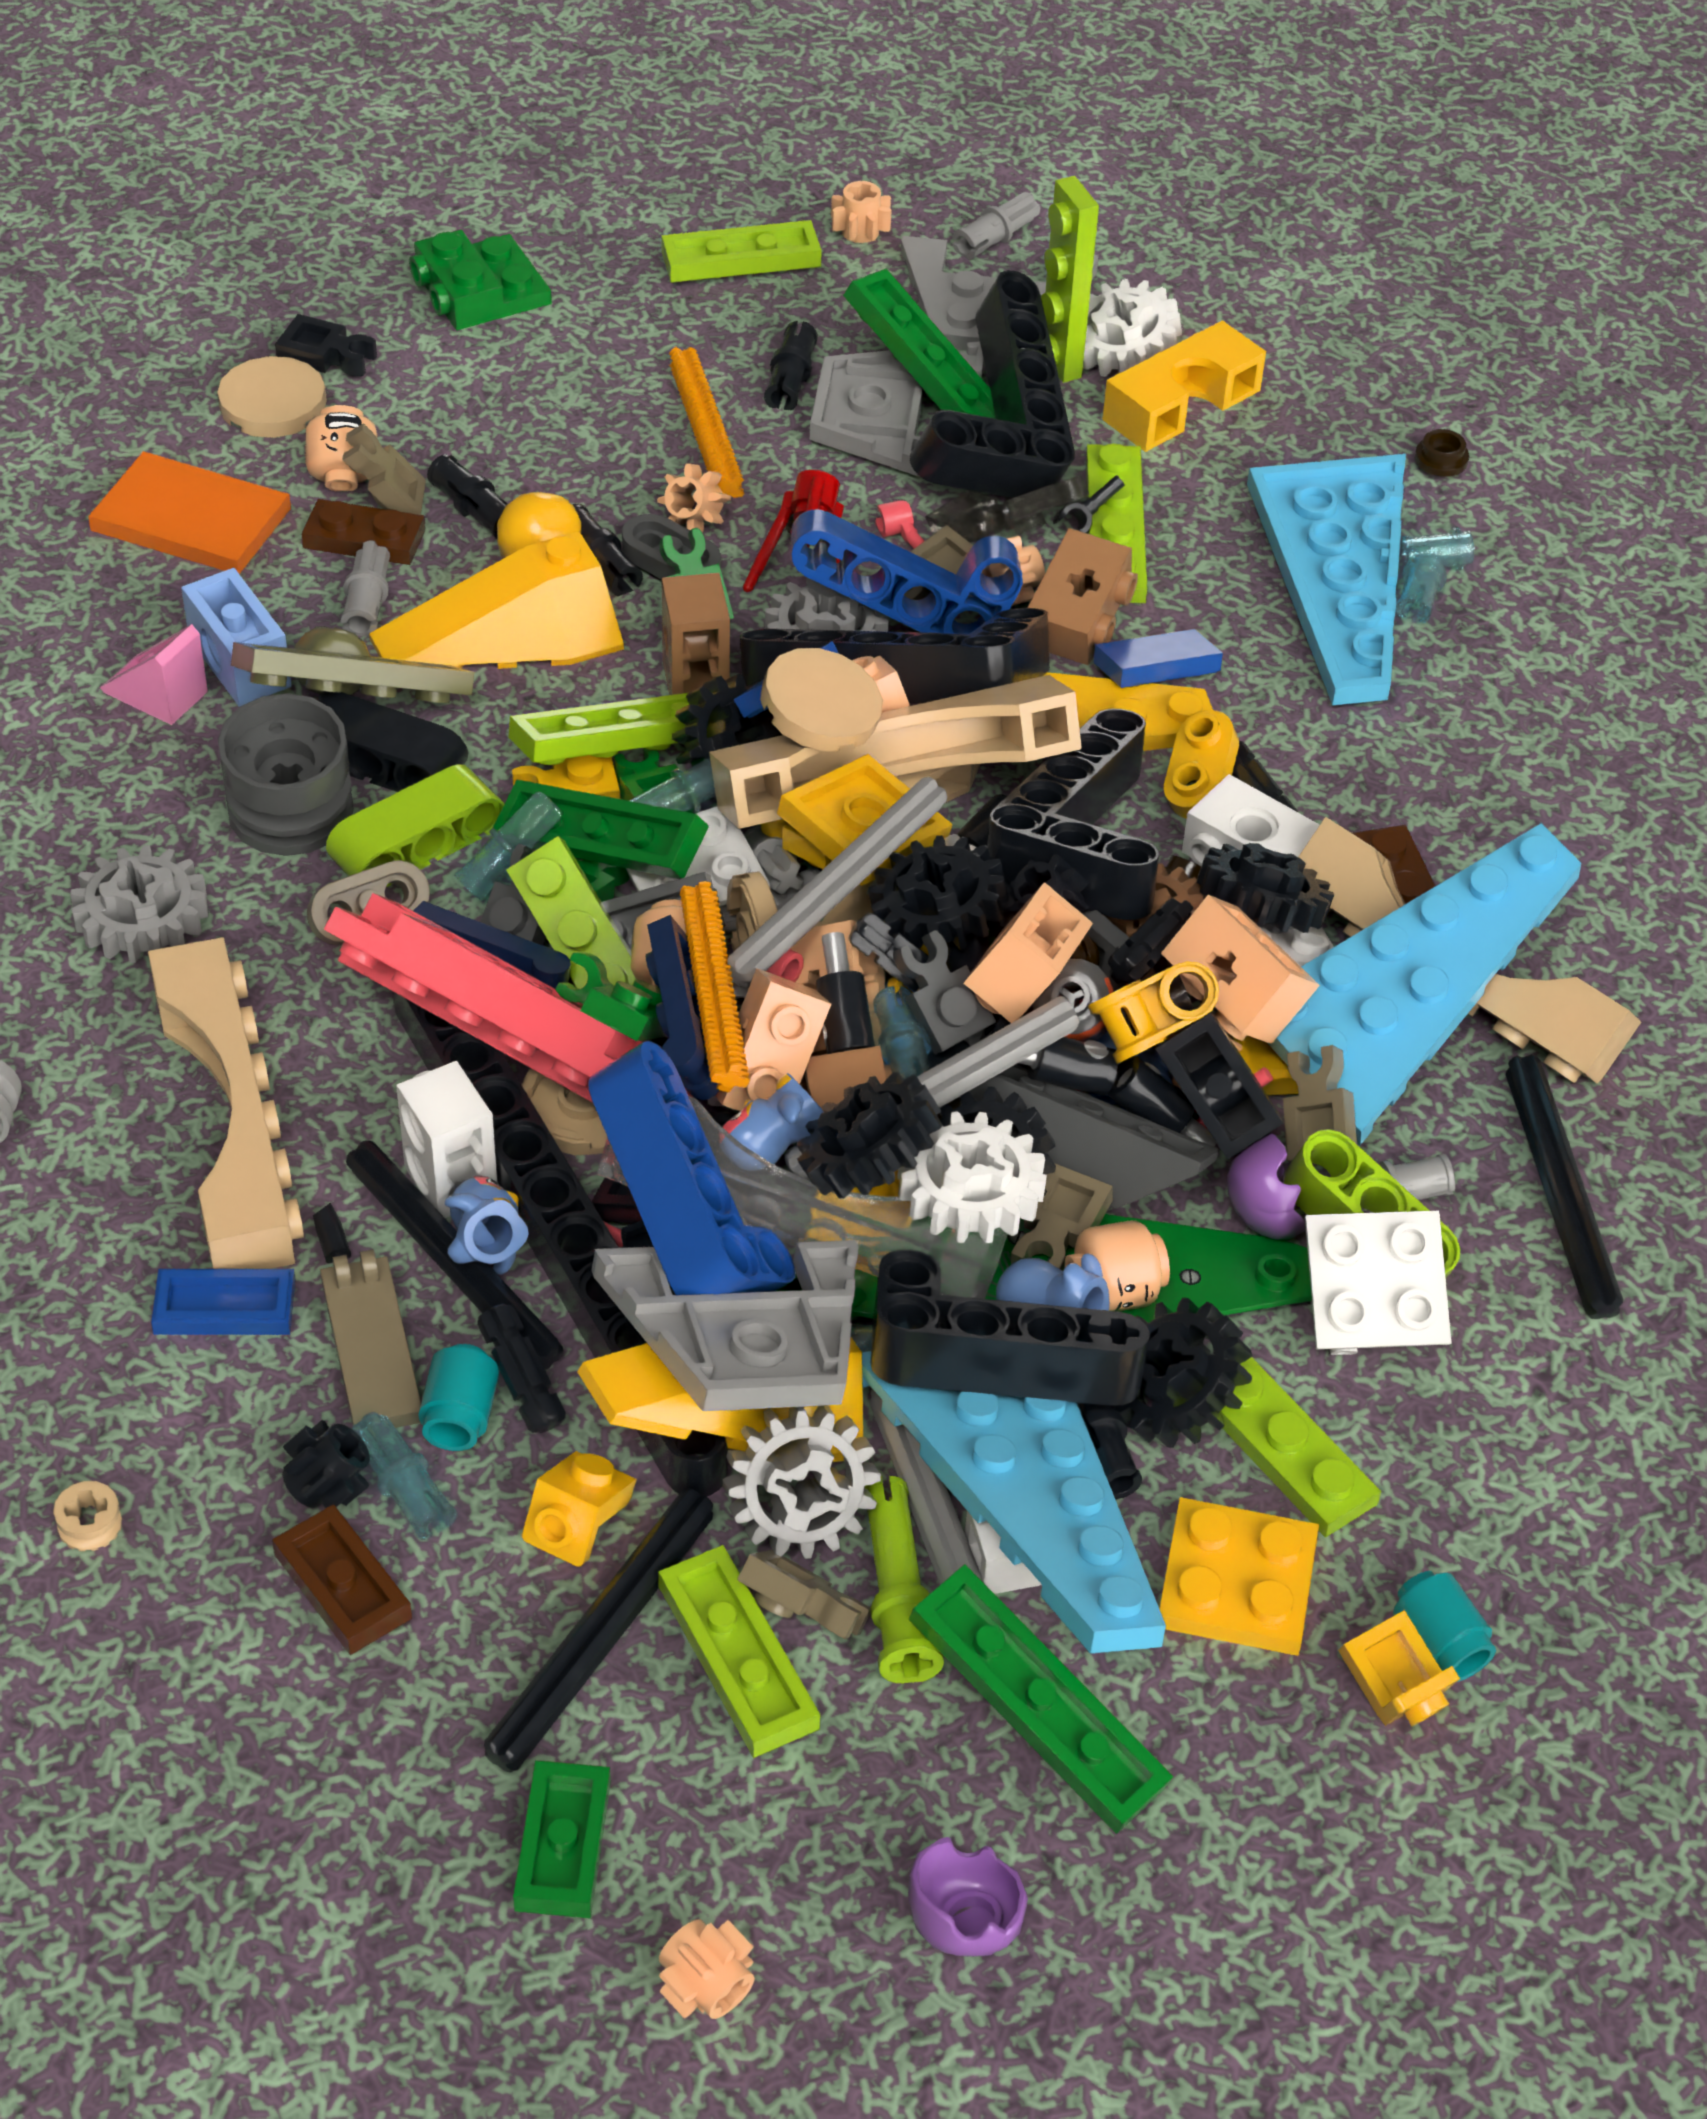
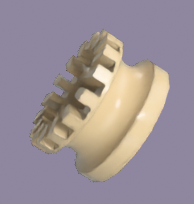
M82 1481L62 1491L55 1501L53 1513L61 1540L68 1547L76 1548L79 1551H95L99 1547H106L110 1541L116 1539L117 1533L121 1530L122 1516L119 1511L120 1507L116 1494L108 1485L97 1481ZM95 1507L97 1513H95L94 1523L81 1525L79 1520L82 1513L81 1508Z

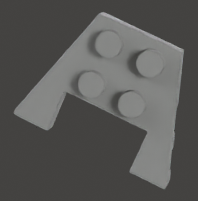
M902 236L901 256L903 261H906L912 288H915L919 299V307L957 350L966 351L967 343L980 342L976 325V312L997 277L981 276L973 271H962L959 273L944 272L948 240ZM1094 255L1092 280L1097 274L1099 255ZM1034 281L1042 296L1045 293L1046 282Z
M980 342L967 343L966 351L959 353L982 378L985 364ZM890 350L826 356L823 360L810 420L809 440L919 476L911 466L910 454L921 437L916 436L924 389L899 361L892 358Z
M856 1240L797 1242L793 1263L802 1291L699 1295L672 1294L654 1247L595 1249L592 1265L593 1277L702 1411L842 1404L847 1382L852 1326L850 1320L856 1281L854 1275L859 1248Z

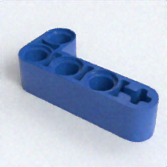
M816 509L800 514L793 522L790 531L792 561L797 571L805 577L921 633L971 634L998 612L1010 609L1023 584L1018 551L1012 542L997 535L986 536L978 540L970 549L958 572L954 574L827 511ZM820 539L826 540L827 545L824 543H818V541ZM807 544L815 546V548H808ZM836 558L840 559L841 561L839 563H836ZM869 561L877 563L882 567L877 573L870 576L859 575L854 571L857 565ZM992 563H1001L1009 567L999 577H988L981 573L986 566ZM916 586L926 587L932 591L921 600H912L904 595L907 590ZM964 611H975L981 615L977 621L971 624H962L954 620L958 614Z
M645 1041L593 1074L588 1080L591 1099L675 1295L775 1292L792 1282L795 1277V1266L788 1249L781 1239L771 1230L764 1227L745 1226L680 1075L667 1053L657 1044Z

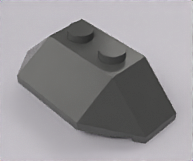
M1018 1065L1010 1067L969 1091L975 1101H982L988 1086L995 1087L1003 1102L1009 1095L1015 1092L1020 1095L1027 1109L1035 1107L1046 1123L1043 1128L1048 1130L1055 1141V1147L1045 1153L1050 1156L1055 1164L1112 1185L1113 1201L1108 1209L1111 1207L1115 1209L1198 1175L1217 1160L1220 1149L1194 1140L1078 1090L1030 1079L1028 1070Z

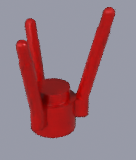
M809 469L798 473L794 491L784 492L781 509L743 584L745 592H751L754 589L792 514H794L793 518L796 520L800 514L808 510L819 509L842 518L844 505L837 501L840 483L837 478L820 470ZM836 558V563H839L841 560Z

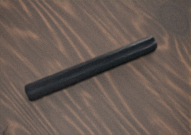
M1533 1054L1525 1057L1517 1055L1509 1060V1068L1506 1070L1505 1075L1585 1313L1591 1319L1615 1317L1620 1312L1619 1307L1623 1303V1297L1542 1062Z
M362 1141L355 1150L348 1153L346 1164L356 1177L482 1313L502 1303L512 1305L524 1326L520 1334L522 1338L529 1336L544 1369H549L554 1362L561 1358L564 1350L558 1339L487 1263L475 1261L458 1264L449 1257L448 1248L456 1237V1229L374 1141Z
M692 1488L685 1489L679 1493L485 1739V1756L490 1762L508 1772H513L520 1768L659 1589L658 1571L678 1564L713 1519V1503L707 1496L700 1495Z

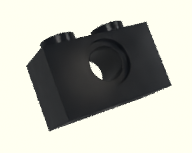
M1214 1013L1203 1017L1156 1048L1161 1059L1227 1159L1284 1123L1283 1118Z

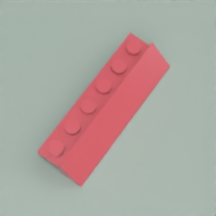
M372 893L362 915L335 906L324 927V930L344 940L339 950L341 952L338 959L339 962L592 1103L593 1101L588 1089L590 1077L639 1044L650 1041L637 1042L581 1012L582 1003L570 1002L562 998L555 988L404 905ZM686 1090L691 1101L694 1097Z

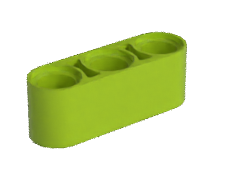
M456 764L339 822L327 838L326 851L348 876L391 861H406L421 870L431 865L428 860L435 858L439 861L482 839L479 836L484 832L487 835L492 834L491 830L504 806V802L466 765Z
M1327 1129L1310 1135L1284 1173V1184L1300 1186L1301 1191L1295 1204L1307 1215L1364 1213L1362 1208L1368 1209L1373 1213L1430 1211L1354 1141L1338 1131ZM1312 1163L1325 1168L1331 1177L1317 1172ZM1440 1220L1446 1278L1460 1259V1246L1457 1237Z

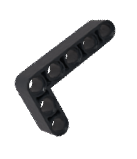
M1006 270L999 274L976 312V325L996 419L951 410L936 412L912 450L910 463L913 470L921 478L934 484L1039 502L1050 497L1075 459V449L1040 291L1034 281L1025 274L1015 270Z
M1015 608L998 612L971 634L774 628L747 631L740 635L742 675L744 676L746 686L759 680H764L768 668L779 655L797 648H820L833 641L839 654L850 660L865 656L875 658L880 655L897 671L909 703H927L1037 678L1045 675L1050 669L1048 612L1038 608Z
M1106 709L1096 713L1080 728L1082 749L1050 756L992 810L989 817L987 847L992 859H1000L1003 872L1011 882L1015 881L1018 873L1028 865V861L1031 859L1034 862L1042 861L1049 864L1053 855L1057 854L1089 881L1087 887L1080 891L1085 903L1089 906L1088 910H1097L1103 915L1122 920H1136L1151 914L1159 862L1158 849L1153 844L1142 839L1093 825L1140 777L1146 728L1145 719L1141 715L1125 709Z

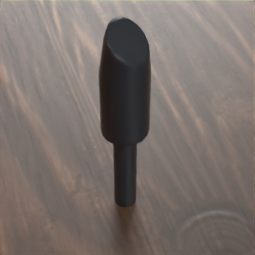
M329 1203L313 1215L316 1233L325 1261L328 1264L332 1263L333 1257L347 1255V1259L351 1257V1251L342 1223L332 1204Z

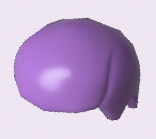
M1268 1133L1245 1148L1232 1161L1227 1174L1228 1196L1237 1215L1249 1228L1261 1236L1276 1240L1293 1239L1306 1230L1305 1220L1295 1211L1297 1206L1295 1203L1301 1188L1299 1185L1283 1184L1279 1180L1284 1172L1282 1163L1286 1160L1288 1154L1285 1146L1277 1136Z
M941 1838L917 1853L909 1877L908 1898L916 1930L933 1948L956 1956H988L1007 1947L1020 1934L1027 1909L1028 1897L1019 1873L1002 1860L997 1859L991 1847L983 1846L976 1852L965 1853L958 1851L954 1847L951 1838ZM965 1907H971L954 1916V1914L960 1909Z

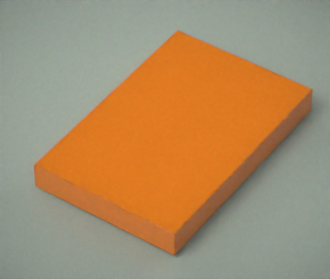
M143 451L88 518L90 530L223 571L235 568L240 574L290 511L291 502L290 494Z

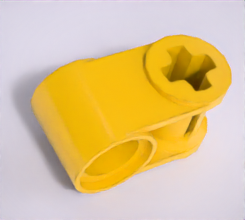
M1186 961L1175 964L1142 982L1139 979L1089 1004L1088 1008L1091 1014L1100 1015L1117 1049L1113 1057L1118 1064L1170 1038L1169 1034L1203 1018L1215 1006L1218 1000L1219 987L1216 977L1209 968L1198 962ZM1183 973L1192 974L1203 984L1205 991L1204 999L1195 1010H1182L1172 1002L1169 989L1172 980L1177 975ZM1121 1007L1125 1009L1136 1031V1036L1132 1034L1121 1012Z

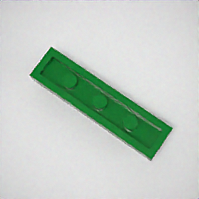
M887 268L853 280L843 296L858 312L860 318L870 326L888 347L895 359L907 369L925 390L927 396L941 410H951L996 419L989 386Z
M516 780L491 832L504 843L512 845L523 844L536 850L559 836L565 840L575 858L682 879L685 878L709 825L694 813Z
M966 1564L960 1567L913 1608L909 1621L1116 1834L1169 1785L1174 1776Z

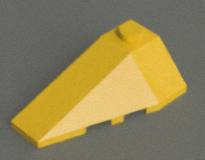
M579 531L527 545L369 633L370 641L380 658L452 665L462 668L464 665L497 663L498 669L517 668V662L551 660V666L572 665L624 650V642L601 565Z
M850 1337L847 1382L842 1404L828 1406L835 1414L834 1424L846 1415L854 1421L859 1428L856 1438L863 1437L862 1351L853 1338ZM648 1343L584 1361L577 1371L611 1425L684 1440L687 1439L692 1430L724 1436L728 1449L746 1451L749 1446L740 1431L745 1425L754 1428L759 1433L767 1427L763 1411L768 1408L702 1411ZM805 1406L803 1408L808 1417H813L818 1406ZM790 1407L770 1408L777 1414L780 1420L789 1418ZM832 1446L830 1451L834 1456L832 1462L844 1461L842 1453L835 1446Z

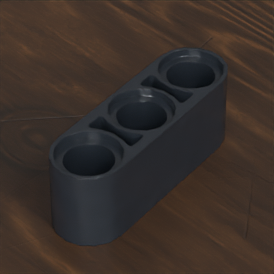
M322 691L316 698L317 701L332 708L344 724L350 768L349 775L360 780L368 777L371 778L369 783L399 792L456 764L464 765L468 759L467 746L461 737L453 730L442 725L343 692Z

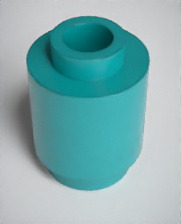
M456 1344L439 1350L432 1357L419 1410V1420L423 1425L422 1434L424 1438L438 1448L449 1451L468 1450L477 1443V1439L487 1430L499 1378V1367L481 1348L471 1344Z
M1432 1571L1421 1572L1401 1586L1397 1593L1399 1601L1393 1609V1616L1403 1610L1406 1611L1442 1671L1453 1666L1460 1677V1680L1457 1681L1459 1682L1473 1676L1492 1660L1496 1653V1647L1490 1640L1492 1629L1451 1573L1435 1575Z

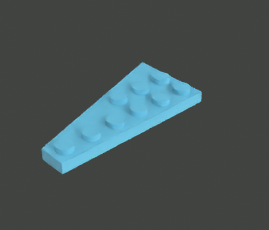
M1406 454L1249 468L1247 481L1249 492L1332 706L1388 700L1392 675L1393 628L1397 599L1395 597L1399 568L1402 523L1401 506L1404 492L1403 475Z
M1542 823L1301 966L1320 986L1272 1044L1268 1043L1269 1046L1287 1066V1053L1300 1051L1309 1056L1310 1074L1317 1072L1322 1065L1321 1047L1334 1045L1343 1050L1344 1069L1338 1081L1337 1089L1345 1088L1353 1093L1356 1138L1360 1146L1372 1132L1373 1123L1389 1104L1393 1106L1404 1093L1407 1082L1425 1060H1431L1483 996L1485 986L1498 970L1501 969L1503 971L1515 957L1517 947L1534 927H1539L1577 881L1581 862Z
M871 1351L862 1352L863 1388L870 1386L882 1399L881 1411L894 1426L903 1424L920 1443L919 1456L976 1522L987 1521L1001 1537L999 1548L1013 1565L1024 1563L1042 1584L1041 1597L1090 1654L1162 1647L1166 1624L1076 1402L890 1384L880 1379L872 1371L870 1363Z

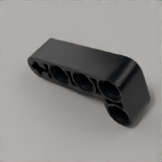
M899 1249L886 1254L879 1264L872 1319L870 1363L872 1371L880 1379L899 1386L1110 1406L1124 1405L1132 1402L1139 1396L1150 1332L1147 1325L1139 1318L1118 1311L941 1295V1269L939 1263L932 1256L922 1251Z

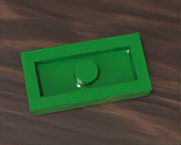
M535 1760L513 1895L514 1912L591 1919L611 1784L610 1767Z

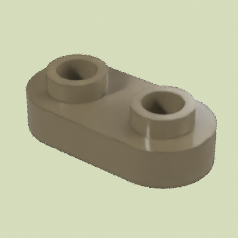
M391 861L331 882L320 888L311 897L307 907L309 926L313 933L322 941L333 945H342L344 940L324 930L329 920L328 908L331 904H339L347 911L362 915L372 893L385 897L387 884L393 883L398 885L403 891L404 898L401 904L414 910L422 901H429L430 888L427 878L412 863Z

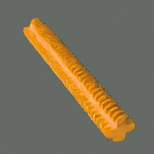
M674 347L669 352L672 359L669 366L683 400L682 402L692 425L691 427L695 433L694 436L701 450L700 453L707 467L706 469L707 471L719 472L722 475L717 485L723 494L730 495L733 498L743 497L745 494L742 488L743 475L739 465H737L735 453L732 452V445L728 439L729 437L726 435V429L723 427L724 424L717 410L718 407L714 402L715 399L711 394L712 391L702 369L703 366H701L699 361L700 358L696 353L697 350L689 347L682 351Z
M703 881L699 882L695 887L684 885L680 889L679 895L681 896V907H683L684 924H686L685 930L699 1005L698 1010L700 1011L699 1016L701 1017L700 1022L702 1023L701 1028L703 1029L702 1034L704 1035L703 1040L705 1041L704 1046L706 1047L705 1052L707 1053L706 1058L708 1059L709 1076L711 1082L718 1083V1090L730 1093L734 1086L746 1088L750 1079L748 1078V1066H746L747 1060H745L746 1054H744L745 1048H743L744 1042H742L743 1036H741L742 1030H740L741 1024H739L740 1018H738L739 1012H737L738 1006H736L735 989L732 983L733 978L730 977L732 972L729 971L731 967L727 961L729 955L727 954V948H725L726 938L723 931L720 904L718 903V893L710 888L711 882Z

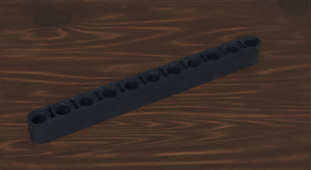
M392 991L395 1013L428 1071L457 1060L493 1115L497 1183L504 1190L513 1192L518 1196L519 1216L528 1227L529 1235L527 1242L593 1356L598 1358L647 1343L593 1277L592 1265L595 1249L619 1247L503 1053ZM637 1430L667 1484L676 1493L679 1494L685 1489L692 1488L700 1495L710 1496L723 1486V1479L727 1477V1444L724 1436L692 1430L691 1434L684 1440ZM690 1454H703L701 1456H689Z

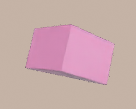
M191 624L144 650L131 659L104 683L100 689L105 694L172 725L208 692L200 633Z

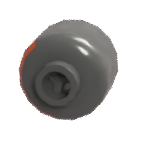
M1070 958L1060 974L1031 1006L1034 1011L1051 1000L1064 996L1076 1011L1079 1019L1077 1029L1065 1037L1083 1042L1088 1040L1098 1041L1108 1031L1100 1015L1091 1014L1088 1005L1113 993L1114 990L1109 977L1098 965L1084 959ZM1083 999L1081 1004L1075 1007L1076 1001Z

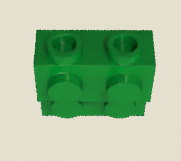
M460 229L453 232H442L434 237L414 242L415 255L409 258L414 282L418 287L425 286L428 289L436 314L438 316L445 314L456 331L552 304L551 289L510 234L488 237L483 241L472 244L463 230Z

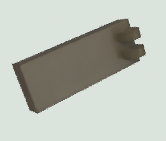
M373 1249L359 1252V1262L348 1264L347 1255L333 1257L334 1267L320 1269L322 1287L353 1429L358 1435L421 1423L419 1420L421 1401L387 1256L375 1258Z

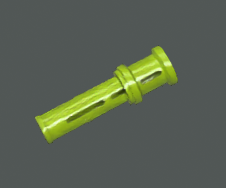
M889 1476L891 1497L887 1501L885 1499L883 1478L881 1477V1481L864 1486L877 1502L875 1509H867L879 1587V1592L875 1595L870 1610L874 1625L881 1629L884 1648L877 1659L878 1668L881 1676L889 1682L896 1684L924 1682L933 1678L942 1670L944 1659L939 1650L909 1621L913 1608L930 1593L920 1582L908 1502L907 1482L902 1478Z

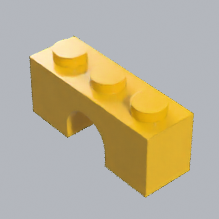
M1222 320L1106 381L1102 420L1135 445L1141 446L1143 451L1147 452L1184 432L1189 397L1205 399L1224 411L1261 390L1266 351Z

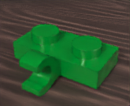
M587 952L572 954L570 960L585 968L588 980L582 989H578L573 984L567 982L558 983L555 990L562 998L570 1002L583 1003L581 1012L637 1042L667 1037L661 1028L656 1014V1004L662 1002L661 992L658 987L635 979L633 985L617 981L615 985H612L607 978L605 965L597 956Z

